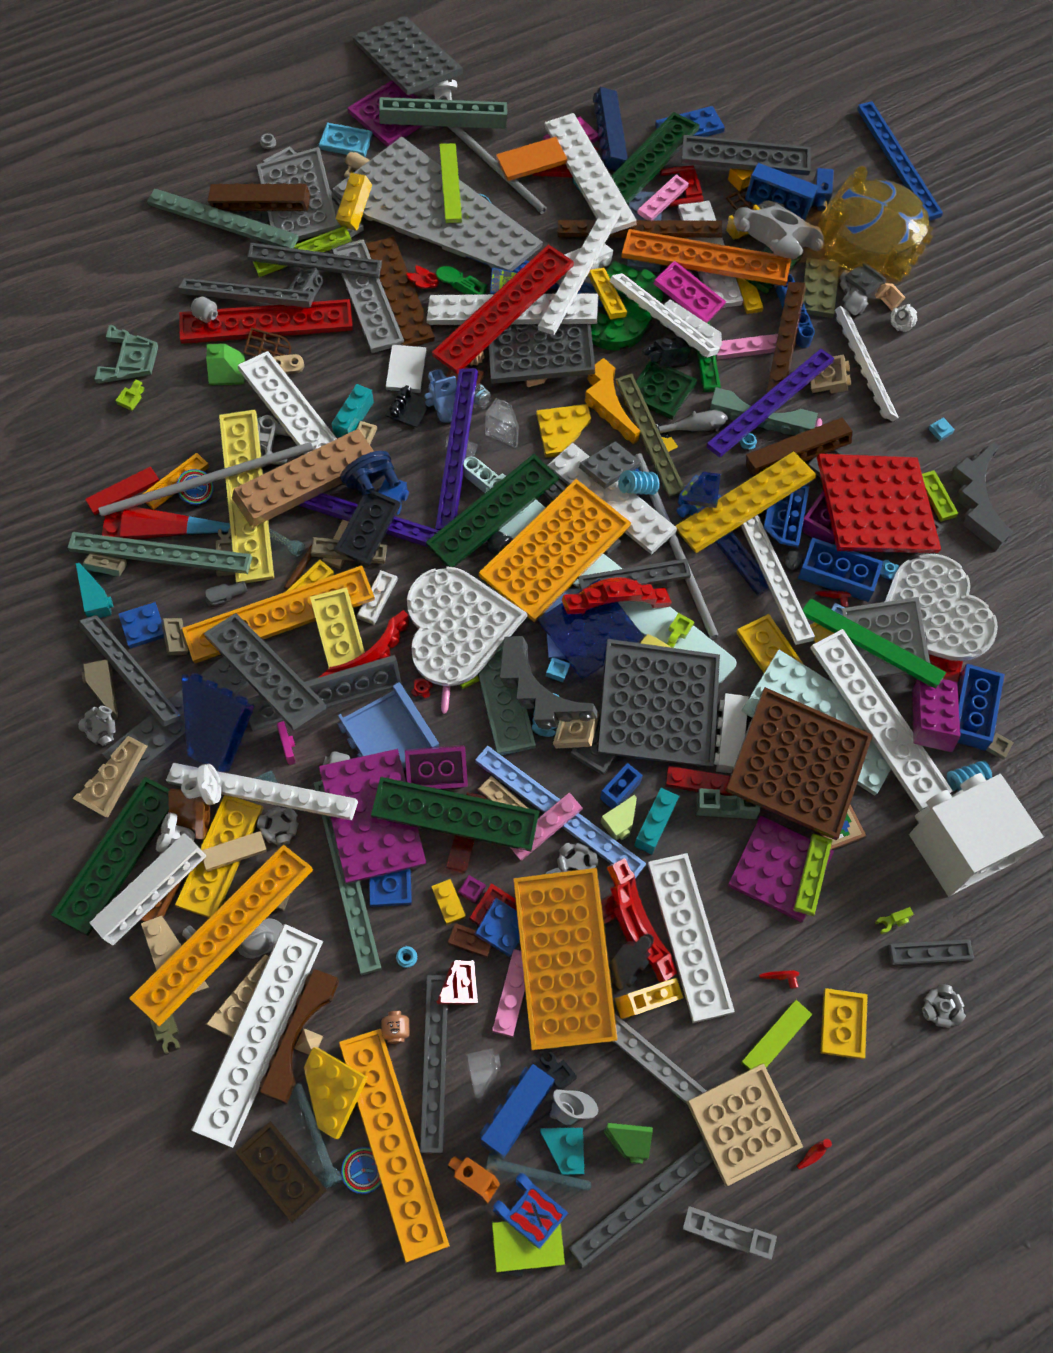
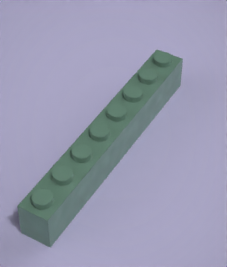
M380 97V124L506 129L507 102Z

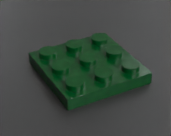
M654 361L648 362L636 380L648 409L671 420L675 418L697 382V379L670 366L660 367Z

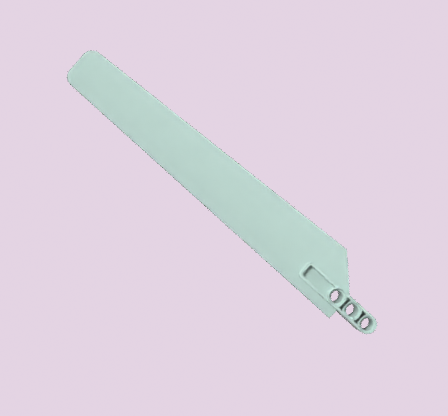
M467 457L464 460V476L484 493L506 477L503 473L498 476L475 457ZM535 500L499 531L514 539L546 507ZM602 554L582 575L622 568L605 554ZM577 579V580L573 583V585H574L575 587H577V588H580L579 582H578V579ZM619 601L602 605L644 636L649 634L667 644L672 634L668 629L678 614L671 607L652 608L651 604L641 601ZM694 625L685 639L679 637L674 646L677 649L720 654L718 684L722 683L736 667V659Z

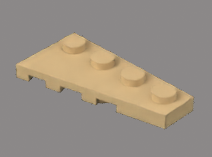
M128 736L113 752L111 759L98 769L99 772L92 780L89 779L84 785L85 788L80 793H77L73 799L104 817H109L144 754L147 745Z
M162 916L141 923L156 970L181 947V944ZM204 981L191 995L206 990L209 986Z
M263 955L205 1025L233 1038L269 956Z

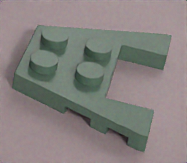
M109 325L106 335L107 342L123 344L116 368L98 366L95 382L99 384L151 375L158 350L157 342L139 335L136 337L129 334L126 330L121 331L116 329L115 326Z

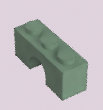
M700 788L696 796L697 816L756 819L760 812V806L735 795H721L720 790Z

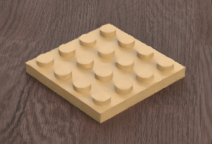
M760 1064L686 1101L725 1186H729L803 1147L764 1064Z

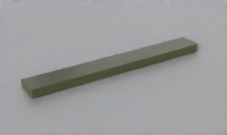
M633 374L617 378L616 384L635 426L640 429V437L668 498L680 495L685 487Z

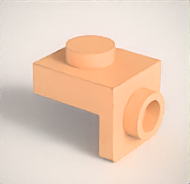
M889 283L881 285L875 294V297L881 299L891 310L897 308L905 299V296L893 284Z

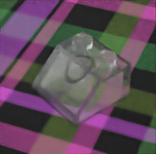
M496 398L486 412L485 434L517 448L519 425L512 405Z
M493 1048L467 1054L476 1105L482 1103L497 1079L498 1071H501L499 1054H494Z

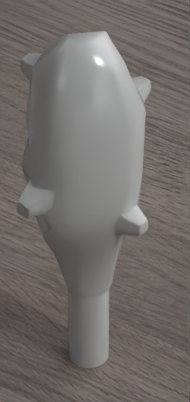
M715 410L697 414L693 411L691 416L679 422L659 426V433L675 430L702 432L715 429L719 431V428L724 425L728 417L723 412Z

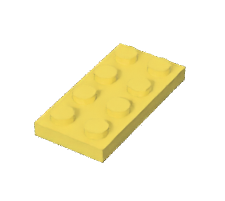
M347 587L311 596L310 600L329 668L347 663L365 653Z

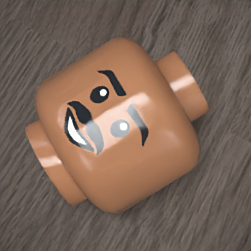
M401 1011L388 1012V1016L381 1020L382 1037L387 1040L388 1044L404 1043V1039L410 1035L409 1018L401 1015Z

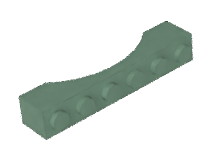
M716 387L710 411L723 412L727 415V419L734 421L751 406L739 399L734 392ZM804 409L786 413H772L758 427L795 436L813 429L818 413Z

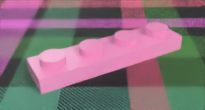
M675 175L638 209L637 214L646 220L655 219L688 188L689 183Z
M778 334L722 341V346L718 354L715 355L716 360L775 352Z
M570 792L538 818L531 852L583 809ZM511 848L521 861L531 853L530 851Z
M514 949L492 1030V1033L512 1038L525 991L521 951Z

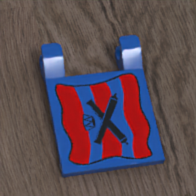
M520 1173L516 1178V1185L526 1191L511 1211L500 1200L496 1201L493 1205V1212L507 1221L540 1250L567 1216L568 1212L535 1186L525 1174Z

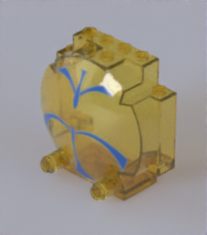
M859 166L855 169L854 174L848 177L820 217L818 227L824 236V244L828 245L824 258L832 262H838L840 266L850 271L858 266L861 267L862 263L865 262L881 275L887 274L901 281L904 276L909 275L912 269L911 265L915 266L919 259L918 255H922L926 248L925 244L929 245L933 238V235H931L933 227L929 226L928 212L923 207V202L911 190L889 180H866L867 169L864 166Z

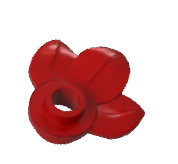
M418 265L415 266L416 273H406L407 278L419 288H433L439 284L436 274Z

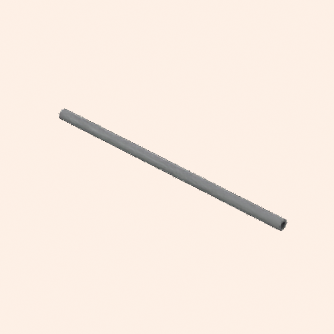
M426 95L421 97V99H429ZM447 126L507 181L499 163L463 129ZM518 180L507 181L541 214L545 213L547 207Z
M311 442L99 507L98 509L101 516L112 514L313 451Z
M636 454L634 457L641 461L638 470L649 472L642 454ZM658 492L654 495L649 494L655 510L670 522ZM674 533L668 539L677 560L686 559L678 538ZM690 569L691 577L685 579L710 639H715L719 634Z

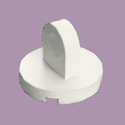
M448 80L428 87L427 93L435 95V100H441L443 97L452 100L451 92L457 90V82L455 80H452V82H448Z
M211 764L201 765L198 768L197 777L190 778L182 784L181 791L185 797L190 799L202 796L204 802L208 805L218 803L221 798V786L217 785L216 780H219L216 769Z
M170 812L166 814L161 825L162 831L161 835L157 838L156 851L163 853L167 850L169 844H173L183 833L194 841L195 834L188 828L176 825L177 814Z

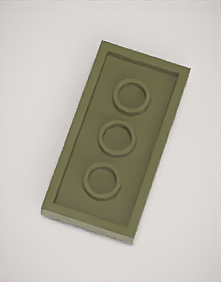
M806 258L803 279L806 289L803 303L809 315L833 318L839 271L838 262Z

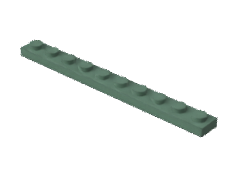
M155 188L147 200L150 206L273 246L294 248L299 239L295 233Z
M72 532L68 545L70 552L96 553L110 557L248 574L252 561L251 554L78 532Z
M322 781L314 782L315 790L324 792ZM322 815L360 973L365 975L382 970L360 882L345 883L330 816Z

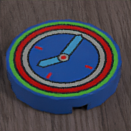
M199 469L187 470L179 476L177 483L205 475L206 473ZM213 482L179 492L178 495L181 500H184L189 505H202L212 496L214 490Z
M360 1147L346 1156L342 1164L341 1175L347 1188L357 1194L367 1195L375 1192L382 1184L371 1148Z

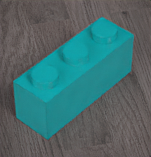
M358 384L355 385L332 422L334 436L340 438L357 429L359 422L363 421L374 403L371 389Z
M660 788L636 838L634 847L651 855L653 854L677 804L678 795Z

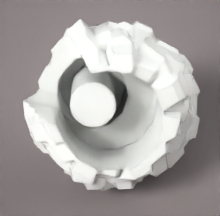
M910 304L903 305L898 309L894 308L891 313V325L898 331L907 332L911 330L917 322V311Z

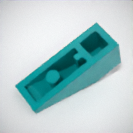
M76 563L83 607L87 618L95 615L99 618L111 616V608H113L111 596L107 597L104 589L80 563Z

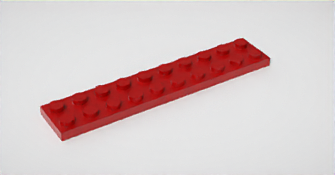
M548 244L432 351V356L458 374L459 369H464L574 266V261Z
M350 299L312 302L310 308L280 304L217 309V317L208 323L194 317L192 311L179 312L181 344L248 339L251 327L280 336L353 330ZM253 331L251 336L262 338L263 333Z

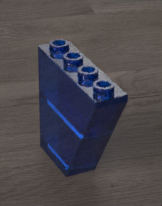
M192 673L191 675L183 674L181 679L187 756L202 764H211L216 771L229 772L255 706L248 703L249 699L239 695L236 697L232 695L233 691L226 688L221 689L217 687V683L210 680L205 681L203 676L197 673Z

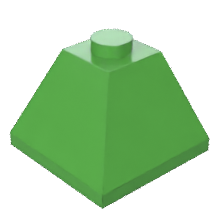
M207 344L206 360L209 385L244 384L245 378L238 370V365L245 362V354L226 344Z
M613 1123L606 1125L604 1134L624 1159H630V1163L643 1164V1161L649 1159L652 1127Z

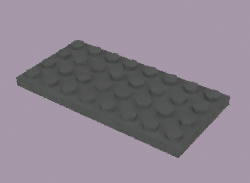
M400 17L398 20L386 22L385 25L373 27L369 31L360 32L358 35L353 36L354 43L407 95L463 74V68L407 17Z

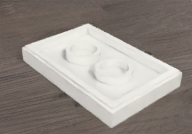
M392 345L386 390L399 391L402 387L408 385L411 387V392L421 393L426 358L425 347Z

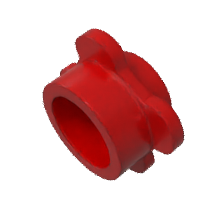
M416 679L411 693L413 696L429 698V691L433 684L425 679Z

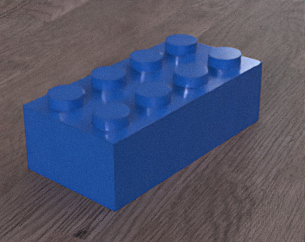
M758 163L752 173L745 200L757 205L764 201L781 203L786 210L791 211L805 221L819 186Z
M812 538L798 579L834 591L848 592L852 597L869 602L875 591L884 561L854 551H837L836 545Z
M966 664L962 669L958 680L960 738L957 743L981 750H986L991 745L995 733L1005 674Z
M534 1064L530 1068H524L519 1076L518 1082L520 1083L518 1086L513 1085L506 1095L507 1102L505 1105L500 1104L493 1114L494 1121L492 1124L487 1123L480 1133L481 1145L501 1160L505 1158L553 1087L555 1079Z

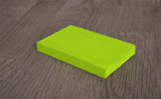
M507 1221L492 1223L496 1272L565 1265L561 1223L540 1250Z

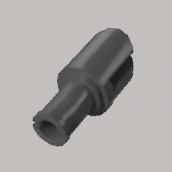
M242 581L230 586L224 583L209 588L205 592L206 604L212 607L230 602L233 596L248 592L246 584Z

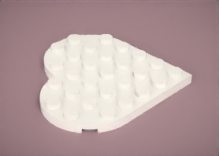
M922 554L918 558L907 560L899 567L885 602L919 597L928 654L955 661L970 660L984 654L992 646L996 638L998 627L996 616L993 615L989 606L984 601L969 595V577L962 570V566L955 560L939 554Z
M446 567L447 569L436 570L434 568L423 573L415 580L407 596L410 618L416 627L419 628L412 642V658L418 672L428 681L442 686H455L473 679L503 646L504 637H510L526 619L527 613L461 569Z

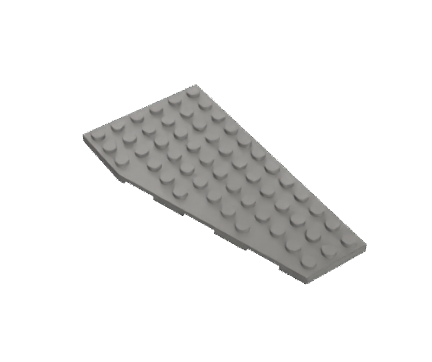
M400 137L354 172L366 175L372 184L362 215L371 222L372 220L395 228V231L415 239L421 238L442 246V249L462 257L468 256L489 264L491 268L508 271L515 270L542 247L543 242L461 180H459L462 223H445L441 165L403 137ZM349 177L333 188V194L341 200Z

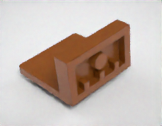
M170 789L168 792L169 813L177 814L176 825L193 829L195 831V839H204L210 828V805L204 802L202 796L189 799L185 797L181 789Z

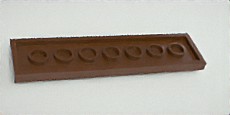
M390 237L366 243L371 259L382 261L379 279L404 339V343H401V345L418 346L435 341L414 285L406 276L408 270L395 238Z

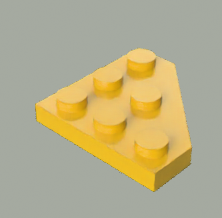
M588 404L536 410L545 458L556 457L561 454L571 443L575 442L580 436L581 431L590 424L591 416Z
M313 1047L304 1065V1071L318 1129L332 1138L340 1139L368 1077L320 1048Z

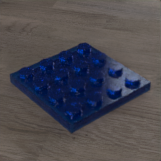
M599 578L598 580H596L595 582L591 583L590 585H592V584H594V583H596V582H598V581H601L600 578ZM562 602L538 618L540 625L582 680L604 666L607 639L634 643L644 639L643 634L618 602L599 605L586 610L585 613L567 614Z

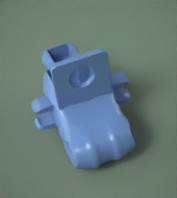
M441 369L433 370L428 374L430 384L429 393L425 394V399H427L425 403L427 406L434 405L441 422L450 423L457 387L455 376L446 377Z

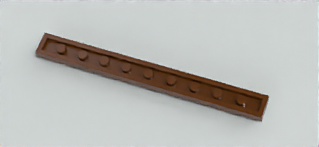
M558 220V237H588L597 220ZM637 220V225L608 236L626 237L628 229L678 238H722V221Z

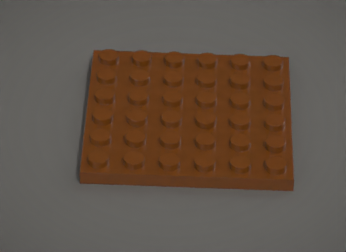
M764 687L725 791L837 840L839 839L873 735Z

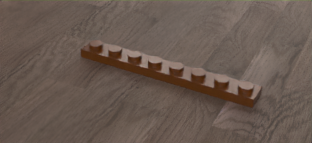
M788 282L766 394L789 375L806 289L805 283Z

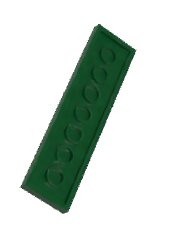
M673 112L611 176L627 205L682 148L684 135L694 136L699 130L700 124Z
M535 454L531 455L426 541V545L447 567L457 566L495 532L499 531L558 482L559 477Z
M144 777L51 914L53 918L89 936L93 930V926L89 922L110 904L161 827L166 814L169 813L168 792L170 789Z
M380 777L371 813L372 818L530 852L532 851L539 811L385 777Z

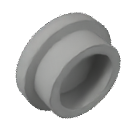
M264 134L260 139V145L265 149H271L275 147L276 139L272 134Z

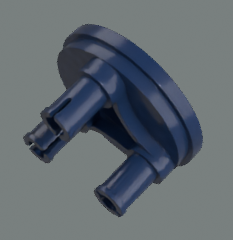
M374 451L355 459L344 468L340 475L344 485L351 489L357 488L362 495H367L374 491L372 483L385 476L390 488L400 485V481L394 472L395 468L391 462V457L386 451Z

